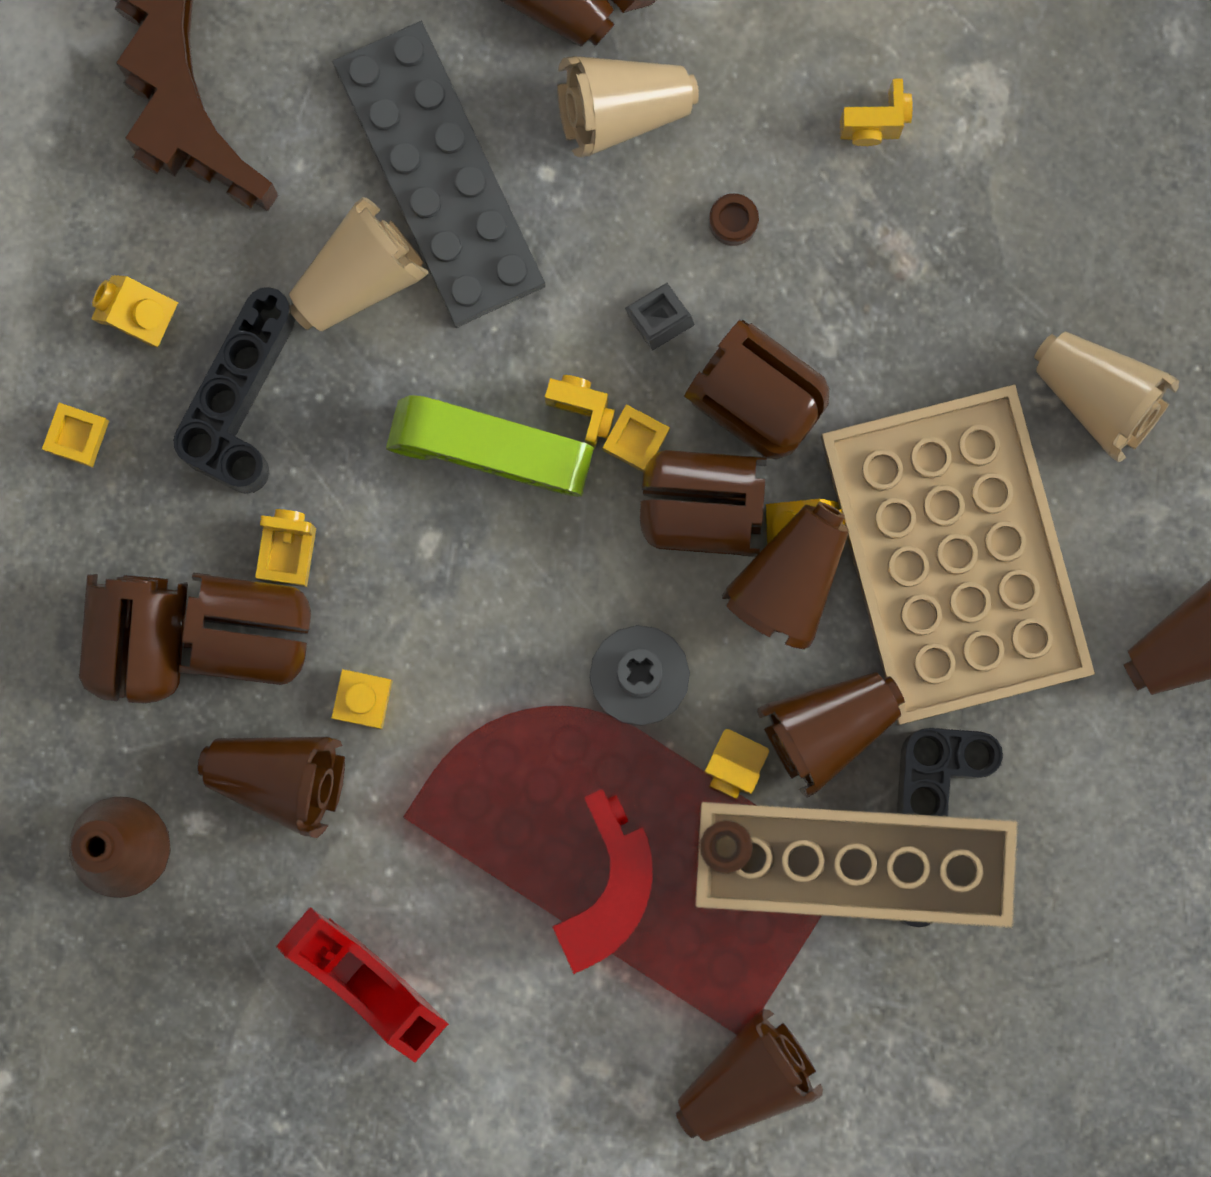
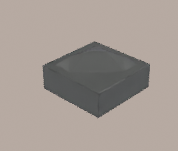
M665 283L625 308L629 319L652 351L695 325L691 314L668 283Z

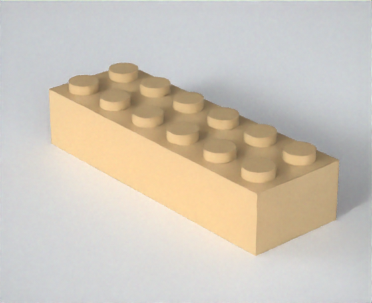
M702 802L696 907L1012 927L1017 821ZM727 820L739 823L749 832L752 839L753 851L750 860L742 869L733 873H720L711 869L701 856L700 841L703 833L709 826L719 821ZM726 836L718 841L717 850L721 856L730 857L736 852V842L731 837Z

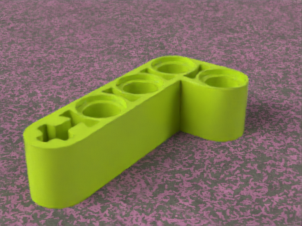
M409 395L399 399L397 402L386 449L390 452L415 459L430 460L436 458L556 493L581 497L594 447L574 439L436 399Z

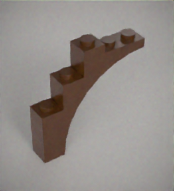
M115 0L117 4L115 10L124 18L136 25H140L144 20L116 62L126 77L123 83L130 90L147 100L153 94V97L125 137L135 151L132 158L155 174H158L162 168L173 176H176L184 162L188 161L184 167L197 178L209 184L215 178L229 187L226 194L242 206L251 209L254 204H257L268 211L278 197L274 185L236 154L216 131L204 109L193 74L189 39L193 0Z

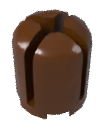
M743 319L742 321L739 320L719 343V349L709 360L702 373L698 372L684 397L691 401L693 406L762 457L777 460L791 455L814 427L829 404L830 388L825 377L752 323L748 324Z
M664 450L656 453L646 465L643 473V495L667 500L650 499L641 501L640 527L647 542L657 549L756 557L760 553V549L750 548L751 534L761 535L765 479L755 478L756 466H766L767 457Z
M193 572L192 580L202 582L199 598L188 597L182 642L184 643V648H190L192 651L190 667L179 665V673L200 674L276 685L291 682L303 668L307 643L207 629L204 626L205 622L308 634L311 609L304 593L291 586Z
M87 574L79 678L84 689L102 700L118 701L119 698L127 697L129 703H153L174 694L180 684L179 665L181 666L182 639L188 583H179L177 590L167 589L168 579L124 575V577H117V580L106 579L105 584H97L98 574Z

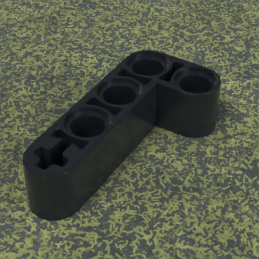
M271 287L260 288L252 292L247 298L179 424L173 439L177 455L190 467L244 494L254 493L265 485L269 476V465L264 456L255 447L235 436L295 324V318L291 314V305L287 298L278 289ZM276 307L280 317L277 320L269 318L265 322L260 312L263 309L271 311ZM253 329L258 335L262 331L268 342L264 343L257 335L249 331ZM245 347L257 348L259 357L252 367L241 369L235 366V358L240 350ZM225 390L235 393V402L230 410L223 413H217L212 410L211 403L217 393ZM198 434L210 435L212 443L210 450L201 457L190 456L188 445L191 439ZM246 456L254 458L256 468L251 477L245 480L234 479L232 467L236 460Z
M925 728L910 734L903 742L901 749L897 814L917 815L910 805L911 795L916 789L925 788L932 792L936 802L933 812L928 816L948 817L950 778L976 779L988 777L995 773L1001 766L1003 751L999 741L991 734L979 731ZM920 738H929L938 746V759L931 766L922 765L914 756L913 749L915 743ZM973 741L982 743L989 753L988 763L981 770L973 769L965 760V749ZM899 920L903 924L917 928L927 927L934 923Z

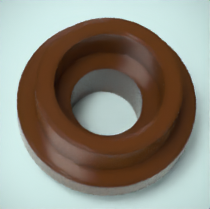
M724 820L712 824L705 830L700 841V852L704 862L711 869L720 873H733L742 869L750 860L753 851V843L749 832L742 825L733 821ZM726 836L734 839L737 846L736 852L730 857L721 856L717 850L718 841Z

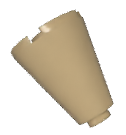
M580 56L565 57L559 64L558 72L567 70L566 83L557 85L560 117L566 139H576L579 145L578 148L571 150L577 157L593 155L690 115L692 105L698 103L699 90L696 78L693 74L688 75L683 66Z
M362 197L354 204L289 293L293 302L291 314L306 330L314 326L317 330L324 331L419 282L428 274V270L421 267L424 262L409 240L392 221L389 223L384 220L379 222L374 216L381 209L366 197Z
M1063 332L1058 337L1053 334L1049 335L1041 344L1034 357L1039 361L1036 369L1038 375L1105 452L1117 462H1121L1126 458L1121 449L1127 444L1135 450L1164 414L1169 404L1161 398L1167 388L1176 393L1179 387V380L1171 374L1069 332Z

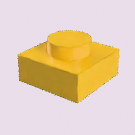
M59 402L42 450L93 468L109 420Z
M626 404L602 450L644 473L650 459L659 452L670 431V427Z
M342 669L331 718L382 729L393 680Z

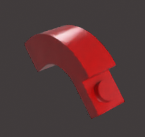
M603 789L585 796L584 799L609 853L610 875L607 886L600 898L591 907L552 926L573 974L604 960L629 938L647 907L652 886V856L644 828L642 827L624 836L620 826L628 823L629 820L617 795L607 798Z
M311 907L276 945L286 958L330 988L351 1006L388 1045L414 1063L449 1024L414 988L369 948L331 918L326 919Z

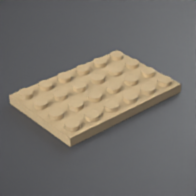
M1015 384L821 434L820 437L839 508L845 516V526L849 530L847 538L884 677L891 676L905 700V703L899 706L901 717L896 720L897 725L1095 675Z

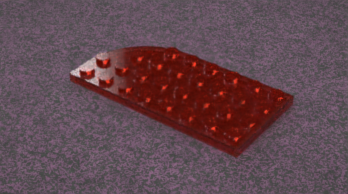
M542 706L513 712L488 722L456 744L440 761L403 816L404 819L556 918L564 921L591 907L604 892L610 875L609 853L584 797L600 789H603L607 798L617 795L629 820L628 823L620 826L624 836L637 829L644 828L651 850L653 874L649 900L640 922L629 938L612 954L736 1035L755 1014L763 1010L822 915L696 907L702 802L757 805L740 794L735 799L710 787L709 785L713 777L705 774L703 770L638 728L628 723H622L606 713L587 708Z

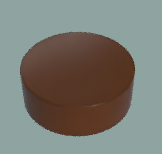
M737 193L720 197L713 204L709 216V227L713 236L721 243L730 246L741 245L749 241L754 236L759 222V213L753 201Z

